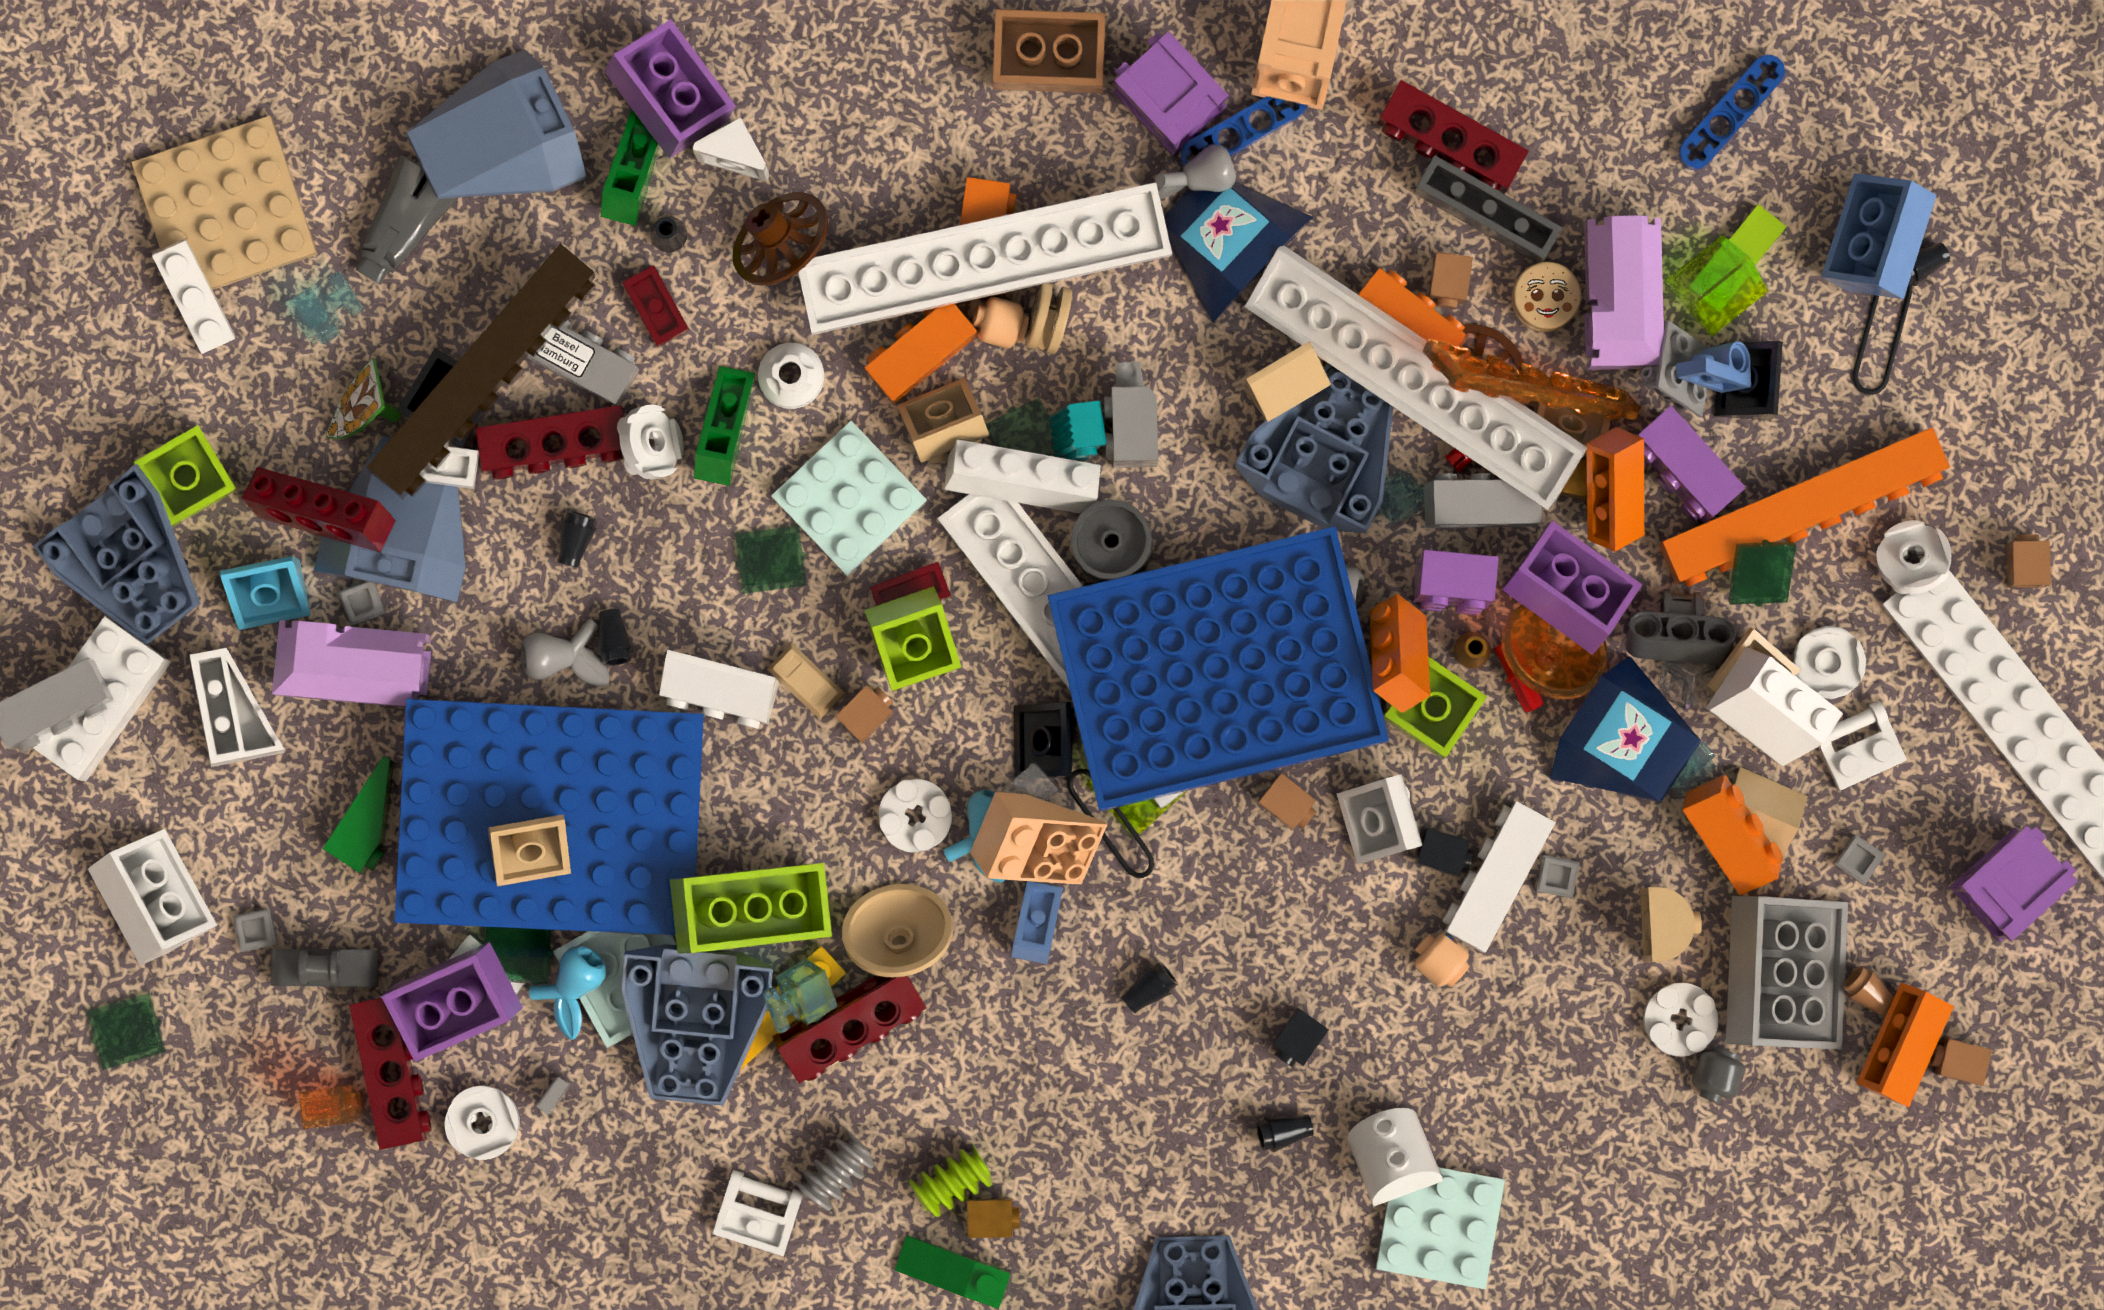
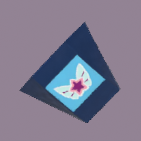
M1235 181V184L1230 189L1222 192L1192 191L1189 189L1165 214L1164 219L1170 245L1214 323L1270 263L1277 248L1289 244L1313 217Z
M1629 656L1600 676L1560 737L1550 779L1558 782L1566 781L1580 784L1592 789L1599 788L1614 791L1617 794L1662 803L1701 743V740L1631 656Z

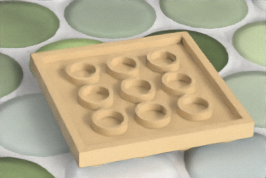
M270 115L131 162L160 250L186 238L212 290L318 254L273 119Z

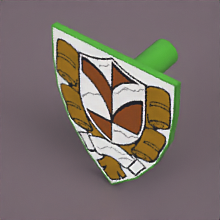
M372 358L347 388L332 417L326 434L327 438L340 440L351 437L356 433H361L377 415L393 423L399 420L401 413L397 411L398 408L384 402L375 359Z

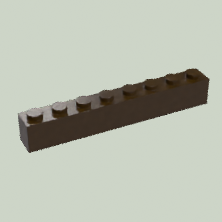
M560 243L367 465L368 471L402 500L407 494L411 497L415 496L427 481L423 478L425 473L432 466L438 469L451 452L447 448L456 438L462 441L473 429L475 424L471 420L480 410L486 413L499 398L496 392L503 383L506 382L508 385H511L521 374L523 368L520 364L529 354L535 357L547 343L544 336L553 326L558 330L572 314L568 309L575 300L579 299L582 302L596 286L592 282L595 279V272Z

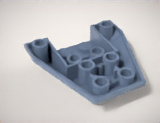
M526 50L490 63L406 134L437 199L553 192L584 180L587 177L576 133L545 68Z
M1328 363L1323 369L1331 385L1269 422L1265 420L1251 433L1235 467L1260 497L1323 529L1336 526L1337 531L1366 533L1383 501L1394 407Z
M382 436L349 490L350 493L378 500L396 520L381 552L322 536L314 571L347 579L355 578L458 603L466 570L459 488L425 483L415 496L411 497L407 494L402 500L367 469V465L391 439L390 437Z
M136 464L111 483L109 490L75 517L57 526L33 545V547L57 578L147 645L201 603L161 496L139 465Z
M670 944L636 949L624 953L621 990L650 1099L724 1106L770 1005L773 966L740 951L715 950L677 954V945Z
M1230 1235L1156 1237L1133 1310H1258Z

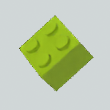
M199 425L134 461V465H139L159 492L172 528L236 491L234 484Z
M934 586L864 610L882 669L891 691L961 668L947 618Z
M1428 656L1430 696L1403 713L1390 705L1383 717L1386 722L1443 760L1448 756L1487 696Z

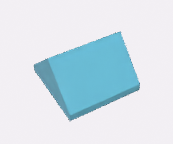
M294 556L220 571V577L238 630L277 623L279 620H291L311 615L301 563Z

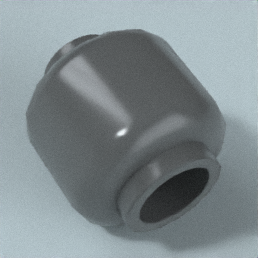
M1713 1046L1712 1051L1702 1052L1692 1076V1083L1701 1089L1699 1096L1719 1104L1722 1097L1728 1099L1735 1098L1746 1071L1745 1066L1739 1062L1741 1056Z

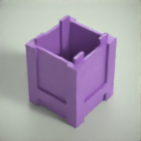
M1168 31L1164 36L1157 32L1147 41L1151 48L1134 64L1129 66L1124 62L1115 71L1119 77L1114 80L1116 89L1113 93L1173 157L1189 140L1193 139L1226 109L1225 101L1229 95Z
M2024 826L2021 830L2013 828L1949 886L1953 893L1968 907L1998 942L2004 939L2013 941L2078 882L2073 876L2077 870L2068 860H2065L2062 864L2042 843L2047 837L2037 827L2033 830L2028 826Z

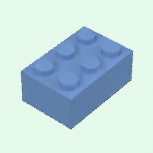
M1854 173L1821 277L1846 291L1904 299L1937 195L1912 180Z

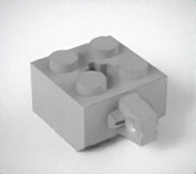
M1140 362L1118 363L1116 384L1111 389V397H1104V422L1112 423V433L1105 434L1107 445H1105L1106 460L1113 459V468L1157 467L1158 465L1157 396L1150 388L1144 386Z

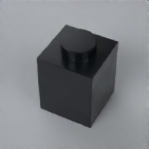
M1426 828L1415 865L1459 877L1462 870L1468 872L1474 850L1468 849L1470 840Z
M1297 1008L1272 1043L1273 1046L1278 1048L1274 1055L1290 1067H1293L1296 1062L1304 1066L1329 1029Z

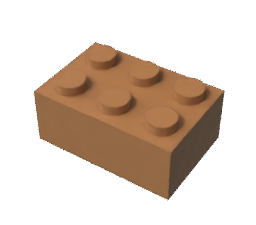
M995 9L993 90L1102 94L1106 13Z

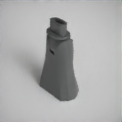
M400 154L392 170L382 201L366 234L362 247L364 250L360 251L363 258L356 271L381 285L389 271L393 273L395 271L393 268L397 269L409 257L424 236L458 198L437 199L422 167Z

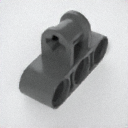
M1663 589L1660 612L1640 611L1634 614L1630 619L1624 644L1629 654L1641 659L1716 665L1724 663L1730 655L1736 636V629L1732 622L1725 618L1701 616V592L1687 595L1671 593L1669 589ZM1638 633H1643V634H1646V635H1648V636H1642V635H1640V634H1638ZM1675 636L1683 637L1684 639H1678ZM1713 639L1719 640V641H1721L1722 643L1715 642V641H1713Z
M271 949V986L378 987L379 950Z

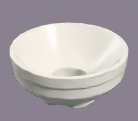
M783 343L772 348L763 357L758 369V382L764 396L771 403L785 409H797L808 405L819 395L824 383V369L818 355L809 347L799 343ZM789 362L797 364L801 369L799 380L792 384L784 383L779 377L780 368Z

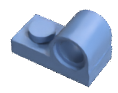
M1738 341L1706 347L1701 354L1692 356L1691 361L1676 363V378L1720 393L1750 388V354L1746 346Z
M1027 881L1012 949V958L1047 965L1063 891L1062 887Z

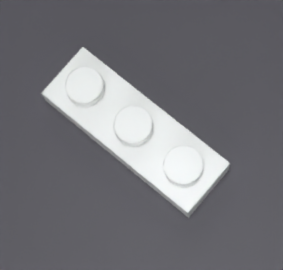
M185 238L153 253L152 257L201 354L234 340L235 334L187 239Z

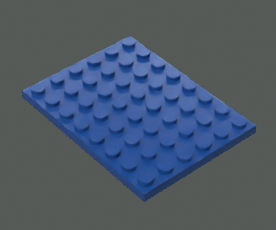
M1336 526L1047 595L1099 812L1389 742L1379 697L1373 691L1372 669Z
M406 699L394 923L675 935L670 879L696 877L704 714ZM564 814L571 874L497 886L487 829L494 826Z

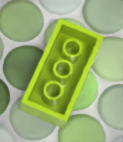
M824 863L670 879L677 954L832 937Z

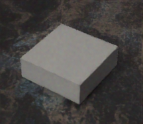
M365 581L338 592L352 627L387 614L376 584L373 582Z
M1853 834L1833 865L1860 884L1865 885L1885 854L1858 835Z
M1542 855L1535 891L1573 898L1580 862Z
M271 909L233 916L240 952L278 945Z
M562 1076L555 1077L537 1103V1108L547 1115L551 1114L572 1083Z

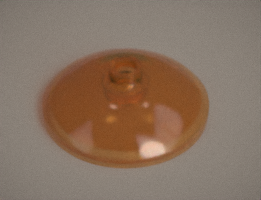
M1524 605L1517 607L1504 625L1502 649L1510 669L1522 683L1539 694L1556 699H1572L1583 696L1599 683L1598 679L1606 671L1608 651L1605 641L1592 655Z

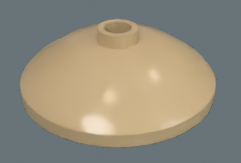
M892 884L868 892L852 905L842 925L843 944L849 958L861 969L883 977H903L927 969L943 956L953 936L952 917L946 903L934 892L912 884Z

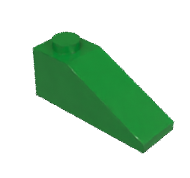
M632 109L602 191L600 217L636 226L647 195L660 146Z
M719 366L695 454L694 479L730 486L738 457L755 373Z
M386 756L382 757L323 847V850L362 874H365L367 869L373 871L385 854L380 849L385 843L394 761Z
M908 1235L905 1237L894 1271L997 1309L1000 1307L1011 1275L1009 1270Z

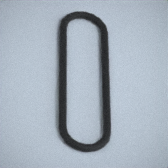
M1911 284L1907 287L1906 298L1883 381L1875 389H1866L1859 383L1858 372L1879 299L1877 295L1873 297L1853 370L1854 385L1864 394L1874 395L1880 393L1889 381L1912 296L1913 287Z
M1079 768L1074 770L1072 778L1068 779V789L1086 815L1093 817L1073 786L1074 778L1079 774H1085L1091 778L1089 770ZM1113 808L1145 852L1149 860L1148 869L1142 873L1133 871L1105 832L1102 839L1129 875L1135 878L1149 876L1154 868V858L1150 850L1120 808Z

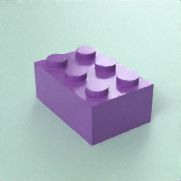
M671 19L613 54L604 71L669 159L724 125L736 107Z
M1672 406L1668 407L1637 435L1644 438V467H1647L1649 464L1659 474L1656 478L1659 485L1668 494L1671 495L1675 492L1684 502L1681 505L1682 510L1694 522L1700 519L1703 524L1706 523L1746 488Z
M1552 520L1535 541L1503 588V591L1593 655L1610 635L1642 584Z
M1423 550L1416 559L1412 603H1420V610L1442 612L1445 606L1457 607L1458 614L1479 615L1482 610L1488 608L1495 601L1499 557Z
M490 942L397 982L381 996L415 1062L506 1023L523 1008Z

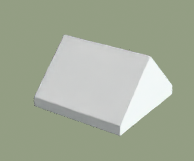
M741 118L694 143L693 152L698 162L768 181L769 172L766 163Z

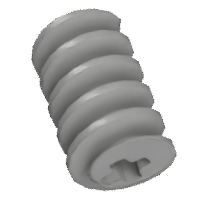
M848 1129L845 1130L849 1139L848 1142L838 1138L834 1141L839 1150L837 1153L829 1149L824 1151L828 1160L827 1163L817 1159L813 1161L817 1169L816 1174L806 1169L803 1171L807 1181L806 1184L794 1180V1183L813 1203L828 1211L833 1208L829 1196L838 1200L843 1198L839 1186L849 1190L854 1187L850 1175L859 1179L865 1176L860 1166L861 1164L871 1169L875 1166L871 1152Z

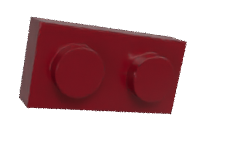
M654 265L622 282L658 348L690 331Z
M939 562L870 587L876 606L933 586L940 601L951 597Z

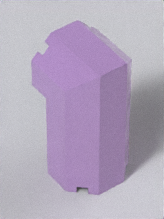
M1648 216L1604 217V225L1596 226V219H1589L1584 224L1585 305L1593 306H1591V313H1585L1584 327L1586 357L1593 358L1587 363L1588 370L1644 369L1647 366L1659 365L1664 336L1661 218L1654 217L1651 223L1648 224Z
M279 620L272 694L286 697L406 707V699L419 700V695H427L431 651H423V643L431 644L430 635L345 626L344 629L336 628V624L293 620L290 623L286 620Z

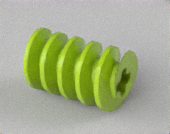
M973 1143L972 1155L963 1149L959 1150L961 1162L957 1163L950 1156L946 1158L947 1170H944L938 1164L933 1165L935 1177L932 1178L924 1171L921 1172L922 1185L919 1186L912 1179L908 1180L926 1212L929 1211L938 1218L941 1216L940 1203L949 1210L953 1209L952 1196H955L961 1202H965L967 1200L966 1188L977 1195L980 1192L979 1180L987 1187L992 1186L991 1173Z

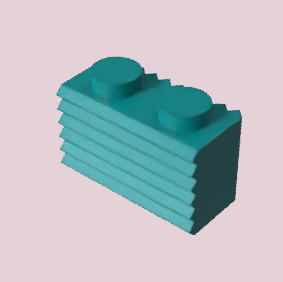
M1100 401L1069 404L1048 418L1051 422L1049 427L1052 429L1050 434L1053 436L1051 441L1054 443L1052 449L1056 451L1053 454L1055 457L1082 462L1088 460L1087 457L1097 455V449L1107 445Z

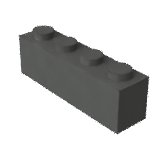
M1434 155L1413 193L1535 263L1545 260L1563 228Z

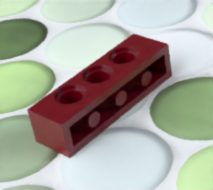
M1403 80L1399 82L1377 123L1383 127L1382 133L1391 139L1400 142L1404 138L1415 144L1413 149L1420 155L1428 159H1433L1434 155L1503 194L1508 190L1529 150ZM1417 114L1425 116L1429 122V127L1424 131L1413 129L1409 122L1410 117ZM1447 132H1453L1459 136L1461 145L1455 149L1447 148L1442 143L1441 136ZM1478 150H1486L1492 155L1493 163L1486 167L1480 166L1475 162L1473 155Z
M619 405L476 428L482 472L485 475L492 474L493 480L514 477V471L528 469L529 474H538L551 471L550 465L564 463L565 468H577L586 466V459L601 457L602 463L623 460L617 424L620 418L625 417L624 408ZM588 429H595L600 433V440L597 445L590 448L582 446L581 436L583 432ZM551 435H560L563 438V447L557 453H548L545 450V441ZM517 440L526 442V454L519 459L510 458L508 449L511 443Z
M261 467L256 468L241 498L260 519L376 552H381L396 522L378 500Z
M875 975L772 1037L778 1051L800 1084L805 1080L812 1081L820 1077L825 1072V1068L835 1062H844L852 1058L857 1053V1049L867 1043L881 1041L889 1034V1030L899 1024L913 1022L921 1015V1011L927 1007L909 976L883 977ZM881 1001H891V1006L886 1011H875L876 1005ZM847 1021H860L854 1030H843V1026ZM821 1038L828 1040L823 1048L818 1050L811 1049V1045L815 1040Z
M377 998L350 1004L349 1007L379 1150L428 1140L426 1132L432 1131L428 1110H421L419 1096L424 1095L422 1079L419 1073L414 1074L411 1063L413 1057L383 999ZM383 1024L388 1025L394 1034L392 1042L387 1046L380 1045L375 1037L376 1030ZM389 1061H395L401 1067V1076L396 1082L388 1081L383 1075V1068ZM397 1097L404 1098L409 1105L408 1114L402 1119L395 1117L391 1112V1103Z

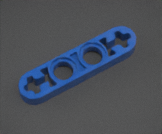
M1767 54L1758 58L1686 138L1678 153L1679 161L1685 168L1697 171L1707 166L1780 84L1785 75V67L1778 57ZM1772 64L1776 68L1773 72L1776 79L1773 80L1768 77L1759 87L1765 90V93L1761 94L1759 89L1754 84L1746 81V79L1750 77L1754 83L1762 73L1759 66L1767 67ZM1738 90L1749 91L1754 99L1753 105L1748 109L1737 107L1733 100L1735 92ZM1714 117H1723L1729 122L1730 128L1726 135L1717 136L1711 132L1709 124ZM1699 131H1702L1707 140L1717 144V147L1714 149L1709 143L1701 153L1704 160L1701 161L1696 158L1692 162L1688 159L1690 151L1687 149V146L1697 147L1704 139V137L1698 135Z
M1266 96L1189 140L1181 150V164L1184 167L1188 163L1187 159L1190 157L1191 148L1195 147L1197 151H1202L1208 147L1209 144L1205 139L1211 137L1213 145H1220L1218 134L1224 129L1234 130L1239 137L1236 146L1226 148L1231 157L1301 117L1308 105L1298 103V110L1293 111L1291 107L1280 111L1279 115L1284 119L1277 121L1275 111L1268 103L1274 101L1275 108H1277L1285 100ZM1253 112H1266L1270 117V125L1264 130L1254 129L1249 122V117Z

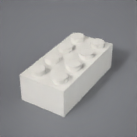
M107 617L102 619L69 667L86 658L94 660L114 700L105 704L107 710L89 719L83 715L72 721L74 726L71 729L53 736L52 732H49L39 737L40 744L33 747L71 776L85 782L172 662L148 644L143 643L117 622Z

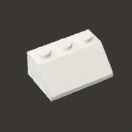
M1748 647L1744 649L1706 707L1712 714L1781 766L1821 746L1843 715L1840 710L1772 657Z
M667 650L659 695L667 698V706L687 710L689 704L703 708L701 714L723 720L725 713L739 717L737 724L758 729L760 723L769 724L779 681L772 676Z
M165 829L109 852L88 868L140 966L173 951L217 926Z

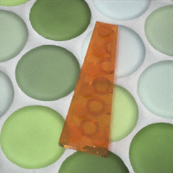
M1433 339L1427 340L1422 351L1433 363L1432 367L1448 379L1449 386L1460 392H1468L1471 389L1480 391L1492 398H1499L1500 395L1525 404L1530 403V401L1541 402L1552 409H1559L1560 406L1568 407L1584 415H1589L1590 412L1601 413L1612 420H1619L1620 417L1636 420L1641 406L1624 389L1572 377L1555 371L1548 377L1541 370L1525 363H1520L1519 368L1516 369L1512 365L1503 362L1501 357L1488 354L1486 360H1482L1470 355L1471 351L1467 348Z

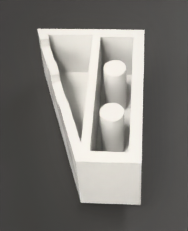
M227 648L191 654L190 663L211 767L284 753V747L277 738Z

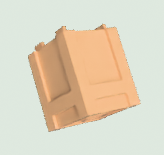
M1271 0L1251 95L1264 98L1266 96L1323 110L1347 0Z

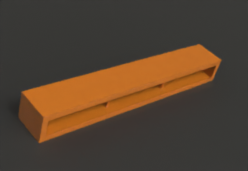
M1932 427L1662 541L1658 545L1675 585L1685 581L1688 588L1708 579L1705 572L1719 567L1720 572L1723 573L1740 566L1739 558L1745 556V552H1747L1746 555L1752 553L1755 555V558H1759V555L1763 556L1760 549H1765L1766 547L1771 551H1775L1773 543L1786 538L1789 545L1808 537L1806 529L1820 524L1821 529L1825 530L1841 523L1840 515L1853 510L1855 516H1858L1876 508L1874 501L1887 496L1889 502L1909 494L1910 492L1907 487L1917 482H1921L1923 488L1943 479L1941 472L1949 469L1950 465Z

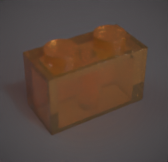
M353 1085L299 1092L303 1129L358 1122L357 1114H362L363 1111L360 1092H354Z

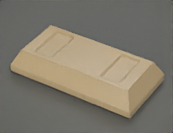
M793 643L767 668L781 684L819 719L845 694Z

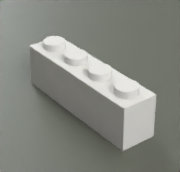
M957 439L948 455L944 490L1080 514L1094 504L1098 498L1101 465Z
M1517 801L1513 802L1511 808L1504 805L1495 821V825L1500 827L1495 838L1492 840L1487 837L1477 857L1482 859L1476 873L1469 870L1460 886V890L1465 892L1460 903L1457 905L1452 902L1442 922L1447 924L1444 932L1474 949L1486 953L1556 822Z

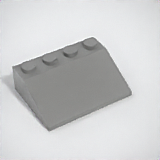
M1732 896L1726 1044L1842 1050L1845 993L1843 984L1845 982L1848 902Z

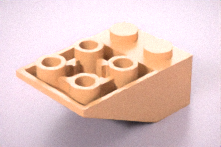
M995 792L970 853L985 876L990 879L1082 884L1107 827V823L1028 794Z

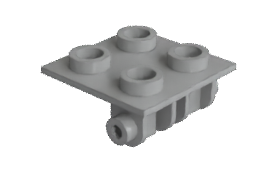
M1669 320L1666 321L1659 365L1647 366L1641 371L1642 383L1648 388H1655L1658 395L1667 401L1674 402L1680 410H1689L1698 417H1703L1707 388L1676 378V363L1691 361V357L1701 354L1706 346Z

